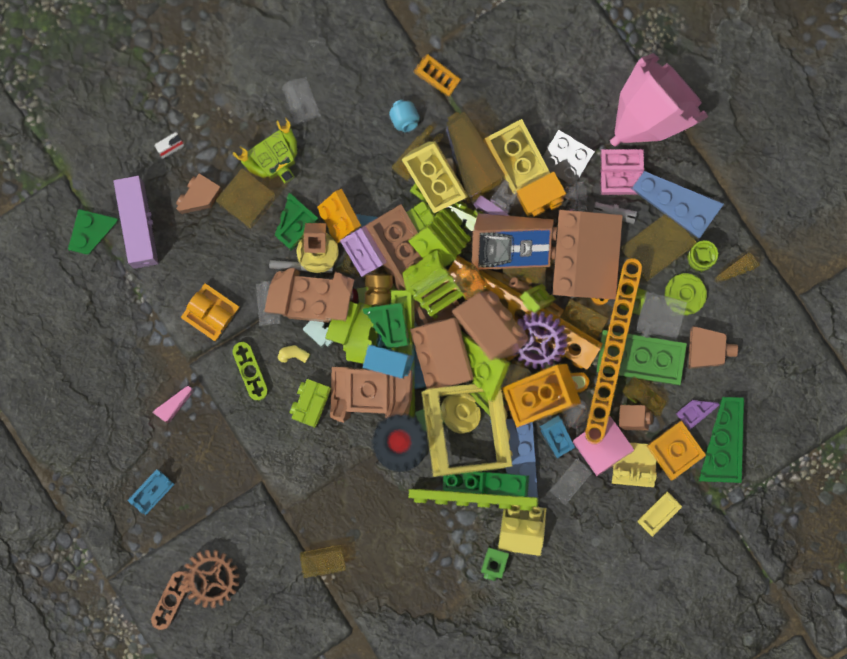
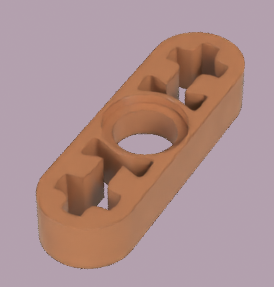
M176 572L171 576L152 615L151 622L156 629L163 630L170 626L186 594L183 589L189 587L188 584L180 585L178 591H182L181 595L169 590L171 586L174 589L176 588L177 581H175V578H180L182 572ZM169 594H173L177 598V603L173 607H169L165 603V598ZM161 606H163L166 610H172L173 612L171 615L168 612L165 615V620H167V623L161 624V626H159V621L156 619V617L162 616L164 610H160Z

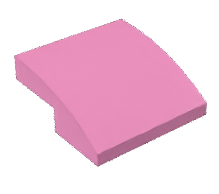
M643 149L601 150V195H639L631 188L644 171Z
M611 416L608 417L605 435L599 444H590L585 438V432L573 440V443L596 476L608 470L616 462L634 451ZM591 429L589 437L597 440L601 437V433L598 429Z

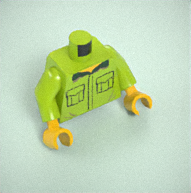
M286 117L287 123L285 126H280L277 121L276 123L280 130L249 151L239 146L243 151L242 154L238 156L233 152L234 157L241 160V163L250 173L262 178L269 177L270 179L279 175L284 184L295 178L289 168L295 164L294 159L297 156V140Z

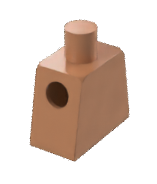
M692 327L690 329L688 369L722 366L725 364V356L737 357L738 345L726 344V334L699 327Z

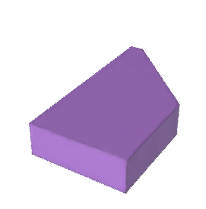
M692 400L679 410L676 415L687 429L690 430L716 409L719 404L717 402Z

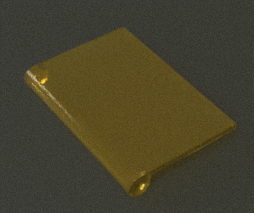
M664 214L620 249L628 259H637L641 263V276L647 282L692 248L696 241L682 226Z

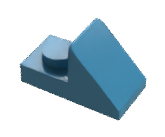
M559 416L540 426L541 433L556 458L575 448Z

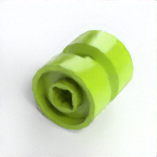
M703 240L697 242L688 253V263L696 271L708 270L718 259L716 246L710 241Z

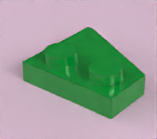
M289 193L275 237L292 251L299 241L304 238L305 223H318L320 220Z
M78 209L68 250L90 256L99 242L103 241L107 236L106 234L114 225H117L119 220Z
M404 302L363 308L364 314L369 317L374 329L381 335L382 341L387 348L410 345Z

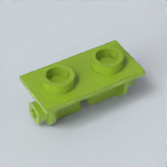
M461 201L448 206L452 209H447V212L457 224L461 225L463 220L466 219L465 228L471 231L474 229L478 213L485 214L480 210L475 209L473 211L467 208V205Z

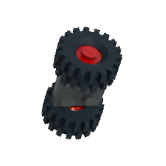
M394 414L379 422L373 432L372 445L380 463L389 470L397 472L409 471L417 467L424 459L427 451V438L423 426L415 418L405 414Z

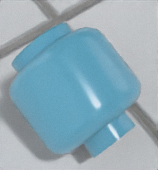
M399 100L395 102L389 112L394 127L399 131L409 132L414 130L420 120L415 105L410 101Z

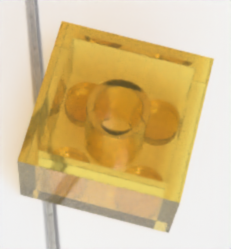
M242 168L216 199V202L251 230L276 200V195Z

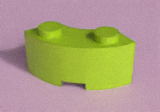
M359 302L358 305L360 307L346 345H343V350L346 351L347 361L364 364L368 345L378 346L380 334L376 332L373 323L363 312V308L376 307L377 305H366Z

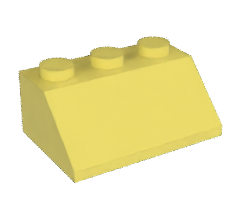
M427 142L411 150L402 158L403 163L433 213L468 197L436 142Z

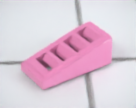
M189 386L185 387L155 409L153 413L166 423H170L194 390Z

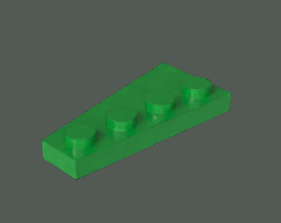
M721 398L698 481L742 483L744 398Z

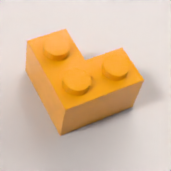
M555 172L516 191V196L527 216L533 214L534 217L543 213L548 208L554 210L560 207L566 195Z

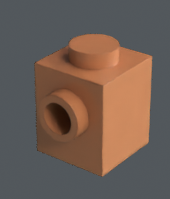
M305 223L304 253H325L326 223Z
M620 405L619 427L623 430H649V424H652L653 415L648 407L645 405Z

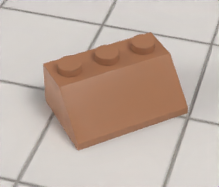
M492 291L478 293L452 311L490 361L514 356L529 340L523 327L517 324L511 312L501 304L499 297Z
M457 317L430 322L410 329L427 390L448 387L474 379Z

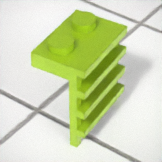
M446 208L438 211L429 224L408 241L422 258L437 250L442 255L444 267L457 258L456 256L462 252L461 250L471 240L469 234L467 235L446 211Z
M437 250L432 254L426 255L423 260L414 266L408 267L403 272L406 291L410 292L413 298L434 319L438 318V311L461 296H464L466 299L469 297L465 289L445 269L442 255ZM445 281H450L447 284L440 287L439 289H437L436 291H434L433 293H431L430 295H428L427 297H425L424 299L422 298V296H424L431 290L435 289ZM454 288L457 289L445 298H443L442 300H440L439 302L432 305L431 307L429 306L431 303H433L449 291L453 290Z

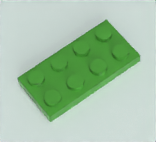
M607 330L602 331L601 343L603 344L599 351L596 368L598 373L607 339ZM613 332V334L616 336H621L624 334L619 332ZM627 334L618 376L680 386L687 343ZM612 346L608 348L607 352L610 356L616 357L619 355L617 347ZM611 367L603 369L604 374H615L614 369Z

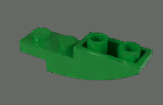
M478 471L444 475L443 491L528 497V475Z

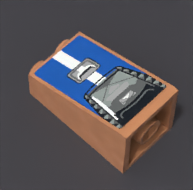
M478 213L473 229L472 269L550 267L551 259H555L556 247H552L553 240L557 238V227H553L554 219Z

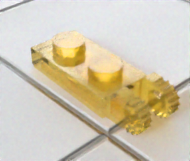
M431 125L420 136H417L391 167L407 182L412 176L403 163L402 158L411 150L427 143L424 140L433 131ZM440 133L436 135L432 142H436L438 145L444 136Z

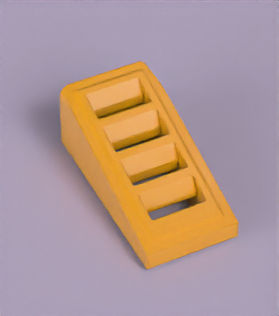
M429 54L423 57L414 70L417 76L447 96H450L461 80ZM430 64L431 66L429 67L427 72H424L423 70L426 67V65ZM436 68L438 71L436 72V74H435L434 77L432 78L430 75H431V73L433 72V70ZM442 73L445 74L441 82H437ZM448 78H451L452 81L447 86V88H445L444 84L446 83Z

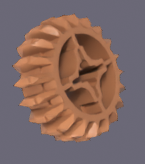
M205 550V557H203L201 552H198L197 557L199 560L191 557L190 561L193 565H184L190 570L189 572H182V575L188 576V579L182 580L181 584H188L189 586L184 588L183 591L185 593L192 592L188 596L189 600L196 596L194 602L196 605L200 604L201 600H203L202 607L204 608L208 606V602H210L211 608H215L216 601L222 606L224 605L222 598L227 601L231 600L228 592L231 594L236 593L235 590L231 589L232 585L239 586L238 582H233V578H238L239 574H232V571L236 570L237 566L229 567L233 560L229 558L224 561L226 558L225 553H222L218 558L217 550L213 551L212 557L209 550ZM207 561L216 562L207 572L198 568ZM221 566L226 573V584L219 578ZM194 574L202 581L199 592L194 584ZM212 574H213L214 577H212V578H215V581H216L217 583H210V582H209V583L207 584L206 581H208V580H206V577L203 576V575H212ZM214 586L222 589V591L215 596H205L206 592H209V590Z

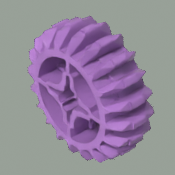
M544 311L540 313L539 317L536 312H532L531 317L525 314L524 320L518 319L517 324L523 327L524 330L528 328L530 331V339L516 353H520L519 361L526 359V366L530 362L533 363L534 369L537 368L538 363H540L542 368L546 367V362L553 366L554 360L560 361V355L565 354L566 350L564 347L568 345L565 339L568 335L567 333H561L565 327H558L557 325L560 320L556 319L553 322L552 314L546 318ZM537 325L544 326L549 330H541ZM552 337H555V348L549 352L547 342ZM535 338H542V343L534 341ZM529 350H537L540 354H535Z

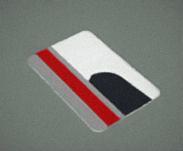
M175 132L156 143L155 147L161 157L165 158L184 147Z

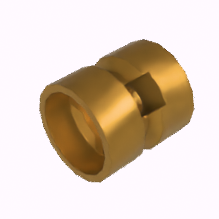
M366 274L365 286L368 288V291L365 292L366 305L383 306L391 304V292L389 289L392 288L393 275Z

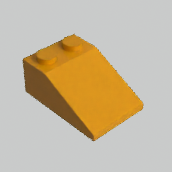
M567 364L555 365L502 387L516 427L524 426L581 404Z

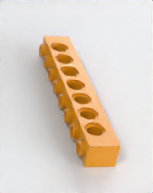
M457 256L448 272L469 294L467 300L481 293V288H486L495 293L499 299H504L508 302V306L505 308L511 312L516 322L520 318L516 314L518 310L524 311L531 317L533 311L528 310L524 306L523 300L520 298L521 293L481 269H472L470 262ZM462 277L470 278L472 284H464L462 281ZM545 308L537 311L538 317L543 311L546 318L552 314V321L554 322L556 319H559L560 322L557 326L565 327L561 333H567L568 337L565 341L568 342V345L564 347L566 350L565 354L560 355V357H567L572 360L576 367L588 370L603 343ZM526 328L525 334L529 335L530 331L528 328ZM536 337V342L542 343L543 339ZM552 337L547 343L549 347L554 349L556 341ZM576 343L581 347V350L574 351L570 345Z

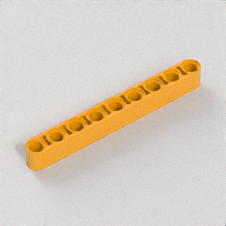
M628 259L622 268L585 431L586 440L593 445L599 444L603 440L642 271V265L637 259ZM628 265H635L638 268V272L636 274H629L626 267ZM625 285H630L633 288V293L626 295L622 292L621 288ZM624 305L628 308L629 313L627 315H620L617 312V308ZM615 326H621L624 329V334L616 336L613 334L612 329ZM609 347H617L619 355L616 357L610 356L607 352ZM606 367L613 368L615 371L614 376H604L603 369ZM600 388H608L610 396L601 398L598 394ZM597 408L603 409L606 413L605 417L602 419L595 418L594 410ZM591 429H598L601 437L593 440L589 437V431Z

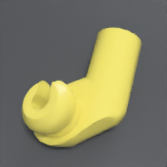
M296 345L281 348L278 359L284 363L290 358L296 357L306 363L311 354Z

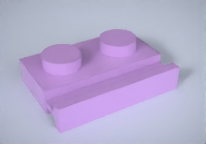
M366 226L340 240L361 277L387 262Z

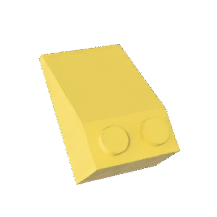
M522 119L483 140L514 195L517 190L550 174Z

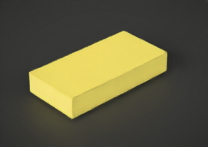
M666 492L637 522L653 537L682 506Z

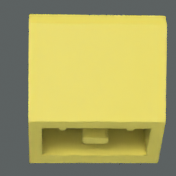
M512 505L511 509H503L498 550L540 556L544 539L546 508L533 507V510H520V506Z

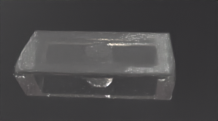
M306 77L288 81L283 86V91L296 124H301L320 116Z
M576 458L549 492L566 505L592 472Z

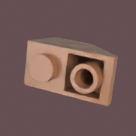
M198 174L197 177L194 176L187 186L189 188L185 195L182 194L177 200L176 205L178 206L176 209L181 214L211 208L222 189L211 180Z

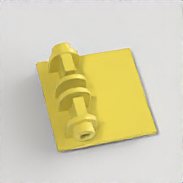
M630 443L634 451L615 463L613 466L612 484L654 487L657 475V460L646 445L648 444Z

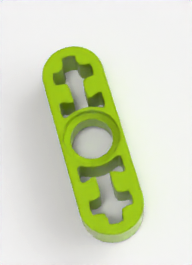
M239 342L233 348V356L249 396L253 400L261 401L268 394L266 383L252 348L245 342ZM241 346L244 349L248 348V352H246V357L248 360L250 358H252L253 360L252 362L244 363L242 366L240 365V362H244L243 357L241 355L237 356V352H239V347ZM250 365L256 368V374L251 378L246 377L244 374L245 368ZM258 377H260L261 381H256L259 388H264L260 397L257 394L253 395L252 392L255 390L253 383L248 385V381H255Z

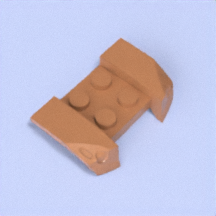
M296 268L276 272L269 286L264 312L282 314L289 319L327 323L332 320H347L354 279L335 272L333 280L299 276L300 271Z
M332 367L330 417L344 423L351 417V412L386 413L385 418L394 414L408 415L412 401L413 370H410L408 377L404 376V379L369 369Z

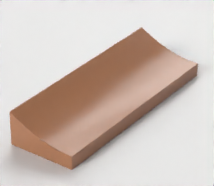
M402 204L364 226H366L387 262L383 264V267L387 274L393 275L395 288L397 290H406L403 272L408 267L414 266L423 260V258L408 242L418 232ZM442 283L435 289L431 290L430 292L422 296V298L424 299L425 297H427L428 295H430L446 283ZM449 291L448 293H446L445 295L431 303L429 306L431 307L435 303L439 302L440 300L451 294L452 291ZM414 299V320L418 326L430 322L454 318L455 315L452 311L460 306V304L455 300L438 311V318L434 319Z

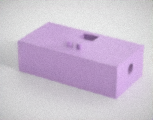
M139 176L114 180L128 264L134 269L158 264L152 230L153 221L150 219L151 212H149L144 182Z

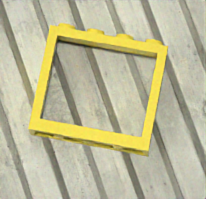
M475 384L433 388L422 391L433 477L503 469L512 466L511 456L513 454L509 447L510 433L506 426L507 412L503 405L504 392H501V387L496 400L489 401L488 399L497 462L451 468L448 466L439 396L484 391Z

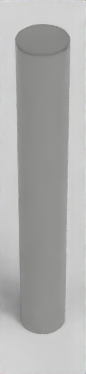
M270 260L269 268L287 270L289 268H296L298 271H307L299 262ZM333 267L324 273H332Z

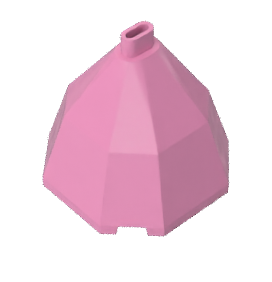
M654 53L642 57L637 62L620 92L615 136L610 140L611 144L615 147L621 142L662 141L704 121L708 117L704 110L702 112L699 111L698 107L701 104L699 97L669 64L665 66L658 64L659 58Z

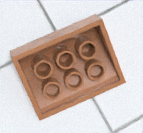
M559 210L552 295L616 299L623 215Z

